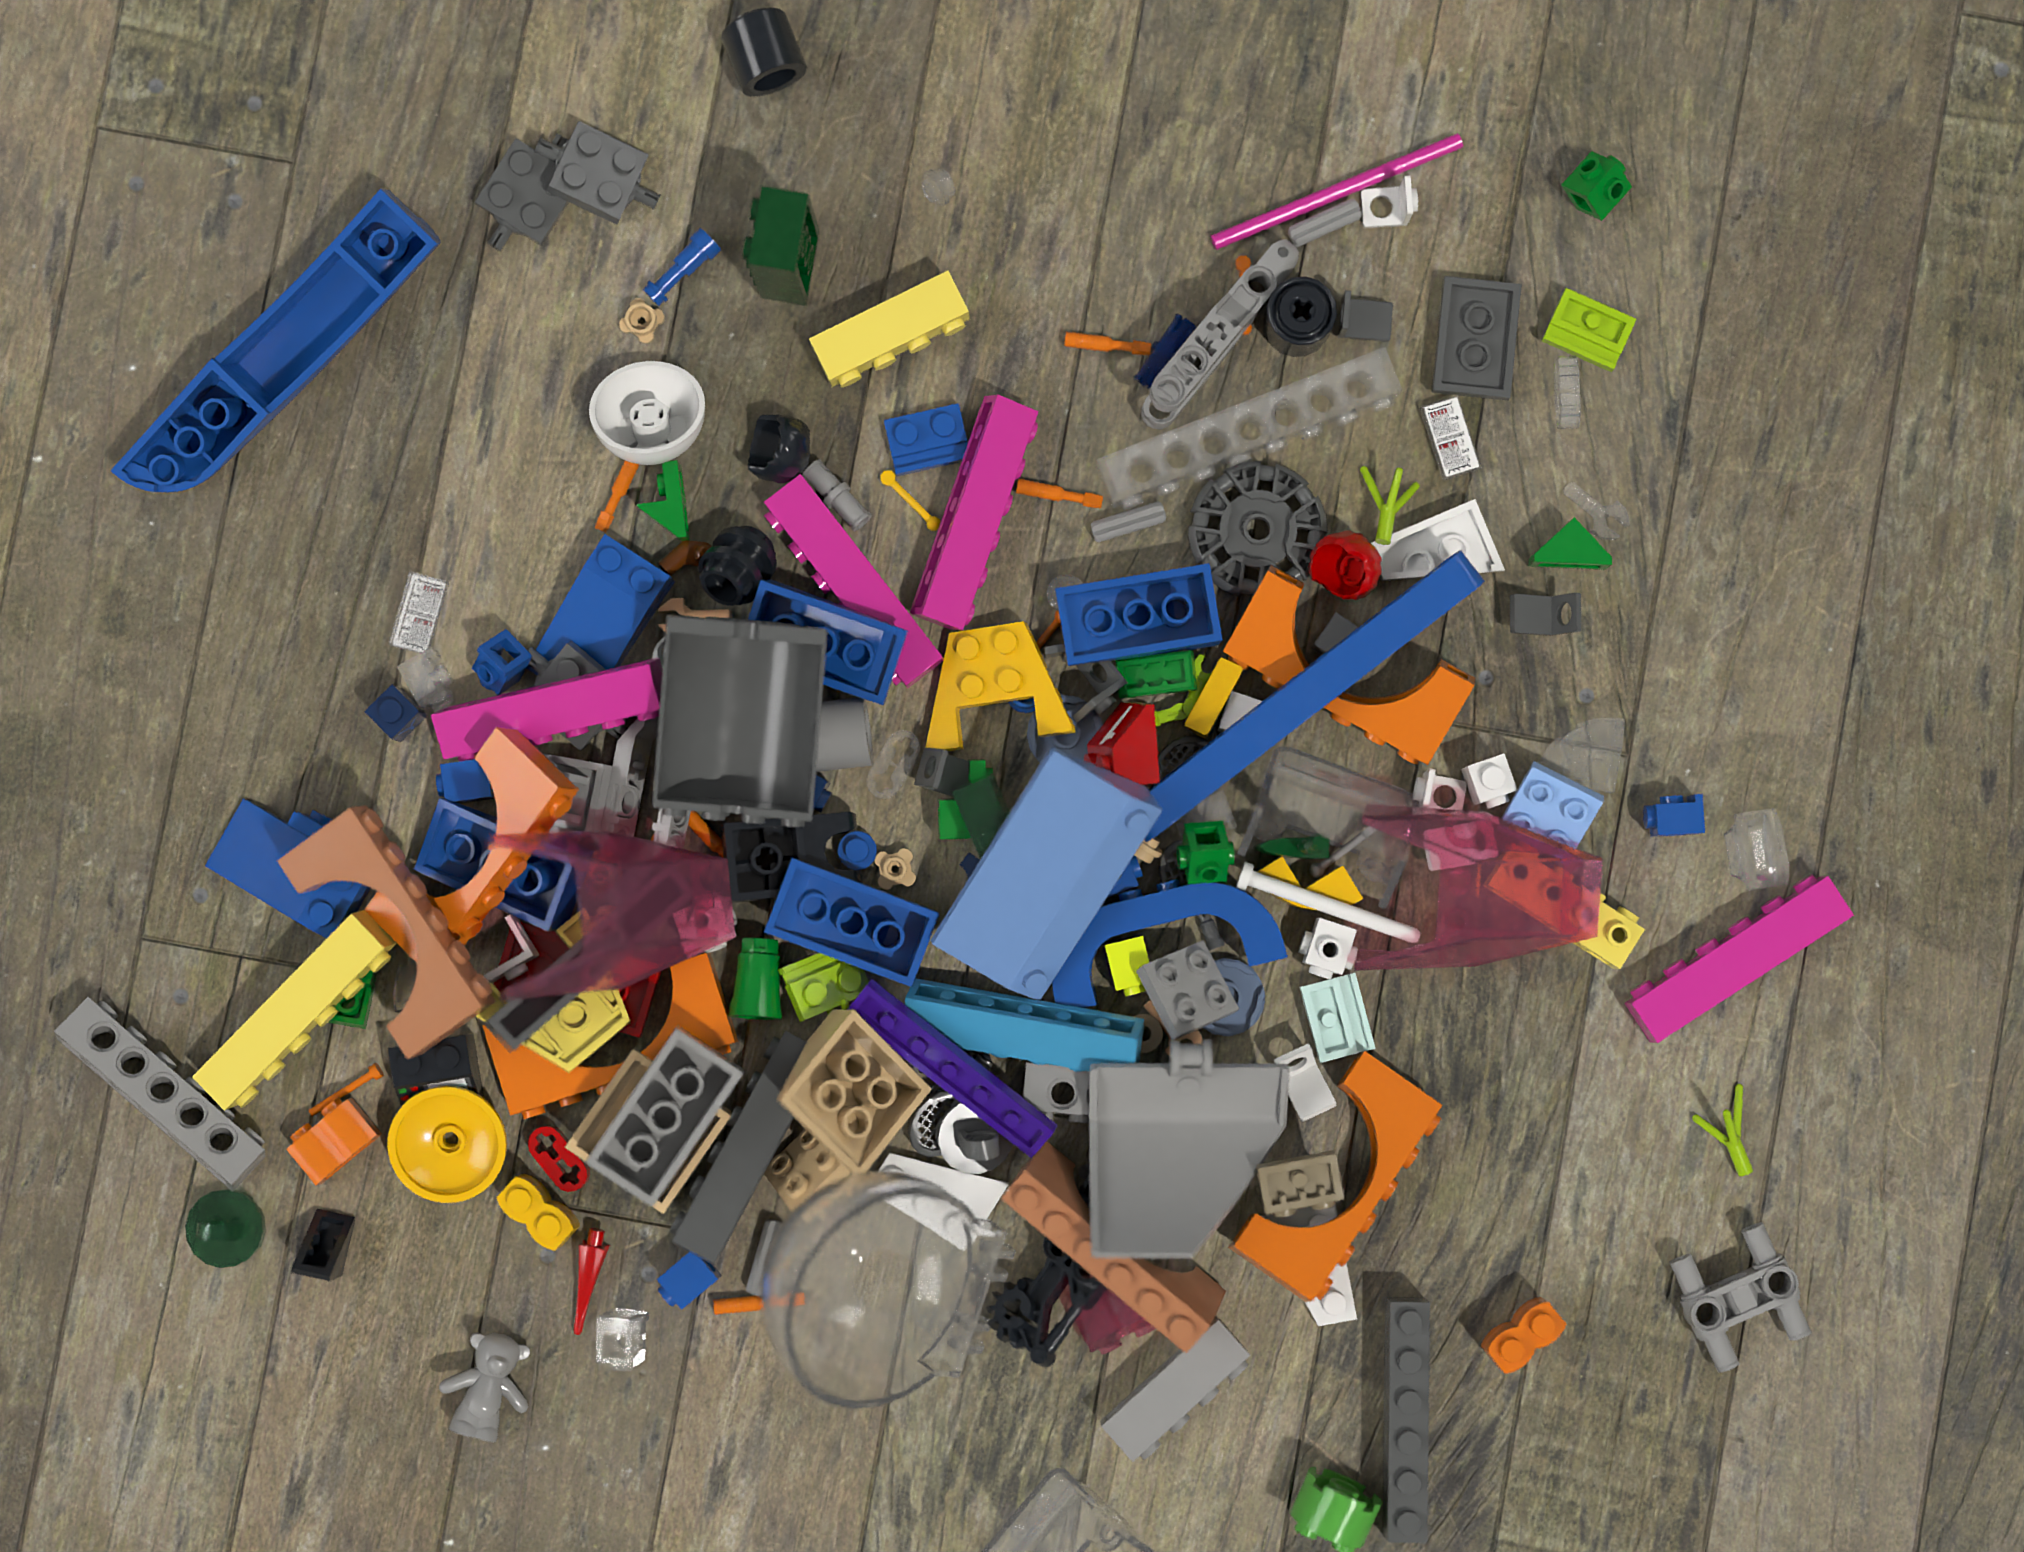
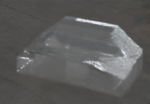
M1776 808L1734 814L1735 823L1724 833L1731 876L1743 881L1746 884L1747 891L1789 885V861L1783 827Z

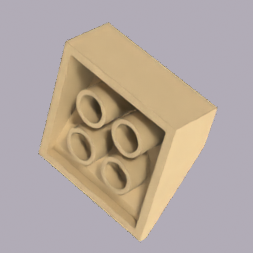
M833 1009L808 1039L777 1100L853 1176L861 1179L932 1089L855 1010Z
M633 1048L565 1146L566 1149L584 1161L587 1160V1157L653 1060ZM724 1105L720 1107L653 1207L662 1214L669 1207L731 1117V1110Z

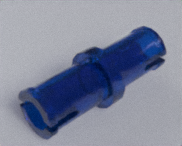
M1175 314L1173 321L1160 340L1152 343L1150 346L1152 352L1138 373L1133 377L1142 386H1147L1149 390L1158 374L1197 328L1188 319L1185 318L1183 320V316L1180 314Z

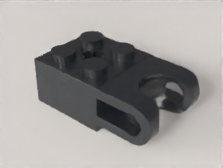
M850 811L812 815V821H805V827L781 825V818L765 819L763 824L742 821L723 823L720 829L728 903L776 899L792 858L863 883L860 872L836 869L828 863L825 855L826 843L832 836L848 833L855 829L857 825L856 814ZM761 849L767 850V856L773 855L774 863L768 865V870H763L761 865L756 864L755 857L761 854Z

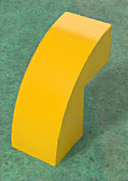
M1283 856L1257 871L1258 873L1301 887ZM1344 866L1336 868L1304 888L1349 905L1363 900ZM1273 895L1274 897L1288 905L1310 911H1319L1307 907L1305 905L1290 901L1288 899Z

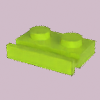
M1565 288L1541 341L1612 372L1617 365L1616 363L1637 319Z
M821 953L778 970L786 983L785 988L800 1022L840 1006L842 999H847L848 1002L855 1000L869 982L864 969Z

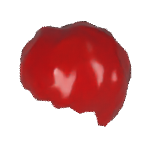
M1344 530L1329 534L1316 544V547L1310 554L1311 561L1308 567L1311 581L1323 585L1331 594L1339 596L1343 600L1365 598L1378 586V580L1382 573V567L1380 566L1382 558L1376 547L1361 533Z

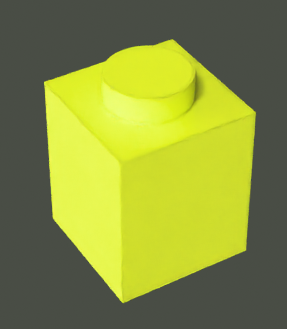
M1143 936L1104 945L1115 991L1123 989L1125 997L1146 992L1136 972L1142 965L1149 963Z

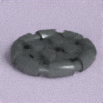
M1248 461L1224 469L1222 476L1215 481L1210 479L1203 486L1191 509L1194 517L1192 526L1188 527V538L1196 563H1210L1213 584L1240 597V593L1254 595L1270 565L1278 568L1276 564H1279L1285 557L1288 558L1293 566L1285 573L1299 581L1301 579L1306 581L1310 577L1308 567L1311 561L1310 554L1316 547V544L1323 539L1324 534L1328 533L1326 513L1319 496L1314 497L1307 487L1309 483L1301 475L1277 463L1273 467L1261 465V461ZM1258 480L1272 482V491L1257 490ZM1234 486L1241 495L1230 503L1223 493ZM1292 496H1295L1302 505L1294 513L1285 503ZM1209 516L1221 517L1219 530L1207 528ZM1255 519L1265 521L1269 527L1268 536L1262 540L1250 537L1247 531V525L1250 521ZM1297 529L1308 532L1307 544L1295 542ZM1223 546L1225 554L1230 559L1221 565L1213 553ZM1245 567L1259 569L1258 580L1243 578Z

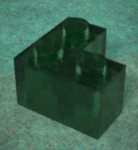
M993 773L961 785L952 792L980 860L1013 807H1007Z

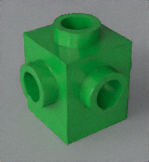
M1593 151L1581 161L1578 167L1561 184L1577 210L1601 221L1632 188L1624 174L1626 168L1617 158L1612 155L1604 157Z
M1223 820L1184 823L1183 843L1176 847V860L1178 869L1185 870L1188 884L1227 881L1228 865H1234L1235 852L1233 842L1228 841Z

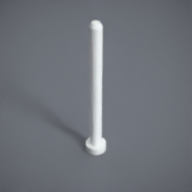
M1244 862L1236 884L1238 889L1245 891L1247 886H1251L1410 943H1415L1419 940L1421 932L1415 927L1253 871V864Z

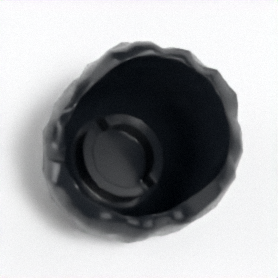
M780 414L761 415L756 422L747 469L759 479L780 484L787 483L796 478L807 468L810 458V430L802 420Z

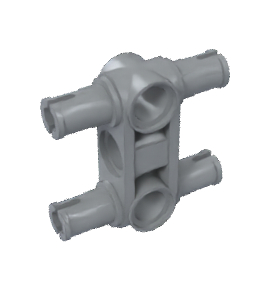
M1762 1222L1755 1223L1741 1230L1755 1261L1752 1267L1712 1285L1704 1284L1690 1253L1679 1256L1669 1262L1683 1292L1680 1296V1302L1683 1307L1684 1318L1691 1325L1696 1338H1699V1341L1705 1342L1718 1372L1728 1371L1740 1364L1726 1334L1729 1330L1728 1328L1770 1309H1776L1790 1341L1799 1340L1812 1333L1798 1303L1801 1293L1798 1288L1797 1275L1789 1268L1785 1257L1781 1253H1776ZM1781 1271L1784 1277V1284L1781 1289L1772 1292L1768 1285L1769 1278L1774 1272ZM1703 1303H1710L1713 1310L1711 1318L1706 1322L1699 1323L1696 1317L1698 1307Z

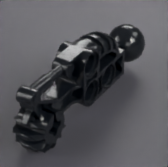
M1090 1174L1078 1190L1089 1209ZM1045 1236L1043 1250L1047 1260L1035 1280L1023 1277L1017 1281L1016 1285L1010 1281L1004 1282V1293L992 1292L997 1302L995 1305L986 1307L988 1313L994 1315L987 1324L991 1329L997 1331V1339L1004 1343L1010 1342L1015 1349L1026 1348L1030 1352V1359L1033 1363L1043 1368H1048L1053 1365L1056 1350L1070 1332V1327L1082 1310H1091L1104 1292L1109 1289L1095 1277L1090 1278V1273L1068 1254L1062 1256V1249ZM1069 1284L1072 1305L1061 1321L1057 1322L1048 1334L1052 1306ZM1021 1310L1024 1316L1034 1321L1037 1324V1327L1034 1324L1022 1319L1018 1315L1019 1311Z

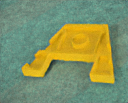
M1022 621L949 633L925 748L943 749L946 751L964 749L960 709L1034 698L1038 736L1049 737L1076 733L1074 723L1068 716L1062 703V697L1049 675L1048 667L1027 623Z

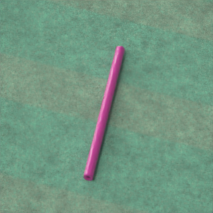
M1456 133L1210 236L1215 250H1218L1463 148L1462 139Z

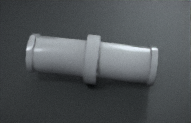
M821 459L814 461L803 472L802 476L804 479H807L824 498L823 503L828 509L834 508L854 532L862 528L870 520L872 514L850 493V486L846 482L841 483L823 464Z

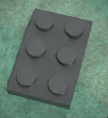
M1451 276L1443 278L1431 393L1505 401L1510 399L1522 284Z

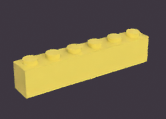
M365 910L350 914L192 1078L224 1111L236 1105H239L241 1108L245 1107L258 1095L259 1091L256 1089V1086L264 1078L267 1081L274 1078L285 1067L282 1060L290 1052L293 1054L298 1053L310 1042L312 1038L308 1033L317 1024L320 1027L327 1024L338 1013L335 1006L343 998L346 1000L351 999L363 988L365 984L361 979L370 970L373 973L377 972L391 959L388 952L397 943Z

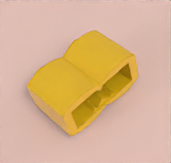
M521 1174L514 1177L496 1197L501 1209L513 1220L526 1224L532 1238L547 1249L555 1251L562 1247L580 1227L575 1214L566 1205L551 1200L545 1186L530 1175Z

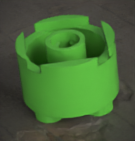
M1310 1467L1290 1514L1297 1521L1294 1529L1301 1535L1310 1539H1316L1318 1535L1331 1541V1546L1339 1552H1354L1356 1548L1363 1547L1381 1507L1382 1500L1375 1493L1372 1499L1368 1498L1363 1494L1365 1486L1350 1477L1325 1468L1322 1475L1316 1474V1467Z

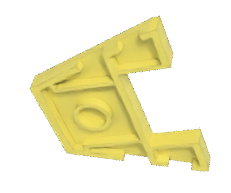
M584 908L581 909L556 930V934L569 949L593 929L587 911ZM609 968L521 1045L570 1073L630 1023V1019ZM492 983L490 984L492 988L491 995L496 1002L475 1016L483 1022H486L507 1003L506 999Z

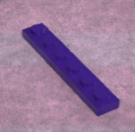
M873 979L868 982L848 1009L855 1010L894 1051L1030 1158H1033L1056 1130L1057 1124Z

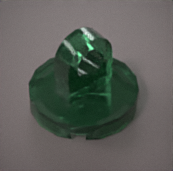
M230 1189L215 1190L201 1197L190 1209L185 1224L186 1240L193 1254L205 1264L218 1268L237 1266L250 1259L262 1246L266 1233L265 1215L261 1208L257 1206L256 1202L252 1200L253 1198L247 1193L238 1190L233 1192Z

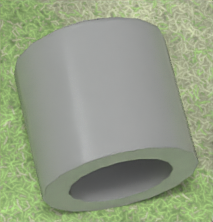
M856 697L822 701L816 772L872 766L873 745L866 699Z

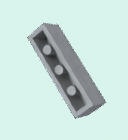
M1215 1316L1211 1327L1187 1353L1181 1349L1176 1351L1100 1420L1101 1427L1132 1462L1139 1456L1145 1460L1159 1448L1161 1443L1158 1439L1168 1430L1175 1433L1190 1419L1187 1413L1196 1404L1199 1403L1203 1407L1219 1393V1390L1216 1388L1218 1384L1227 1376L1230 1380L1235 1379L1247 1368L1248 1363L1245 1360L1250 1354L1222 1321Z

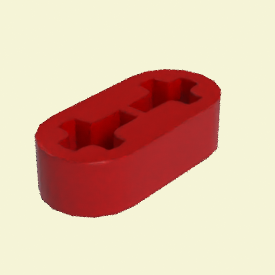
M551 1125L537 1128L532 1132L528 1140V1149L533 1158L559 1189L573 1192L584 1187L590 1176L589 1166L585 1163L586 1161L565 1148L569 1142L567 1137L557 1127ZM541 1133L545 1137L550 1135L555 1137L556 1141L553 1142L552 1146L559 1154L558 1157L555 1158L549 1150L541 1152L538 1149V1146L541 1144L539 1138ZM563 1159L569 1167L577 1165L581 1171L577 1174V1178L580 1181L577 1184L573 1180L563 1181L562 1176L566 1172L559 1163L560 1160Z

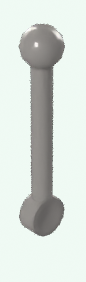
M1374 823L1330 855L1328 859L1321 863L1312 864L1309 868L1310 875L1314 878L1322 877L1327 867L1378 830Z

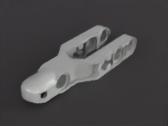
M1283 239L1273 243L1261 259L1242 274L1229 292L1212 308L1158 374L1141 410L1143 421L1149 427L1161 430L1174 422L1269 302L1272 292L1293 271L1299 259V251L1290 241ZM1255 281L1261 283L1265 288V292L1258 293L1253 291L1249 287L1248 282ZM1197 358L1201 360L1199 369L1193 365ZM1153 403L1156 409L1162 412H1170V415L1165 419H1156L1150 414L1149 405Z
M665 637L657 643L652 659L660 657L662 668L664 652L662 655L661 650L663 647L665 650ZM659 717L645 721H639L637 718L617 741L598 838L599 851L604 856L622 859L629 854L632 848L652 741L658 736ZM659 808L657 823L653 822L652 830L655 831L652 844V859L654 865L666 866L669 864L673 868L682 857L691 811L686 810L685 817L662 815L663 808Z

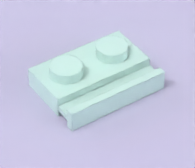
M1356 973L1299 987L1319 1063L1376 1049Z

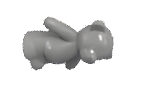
M478 1332L470 1336V1343L475 1348L476 1368L462 1371L444 1379L439 1385V1390L442 1393H452L464 1387H469L451 1419L449 1429L460 1435L488 1442H496L500 1423L501 1395L507 1398L516 1411L524 1413L528 1409L527 1400L507 1375L515 1368L519 1360L529 1356L530 1349L524 1344H517L512 1337L502 1333L494 1332L482 1335Z

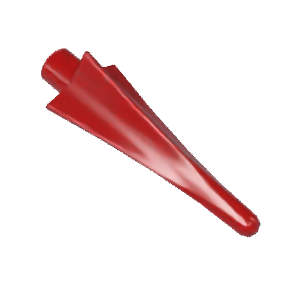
M589 1228L587 1241L583 1240V1243L579 1245L578 1295L573 1332L576 1335L582 1333L590 1299L610 1246L603 1244L605 1230L599 1228Z

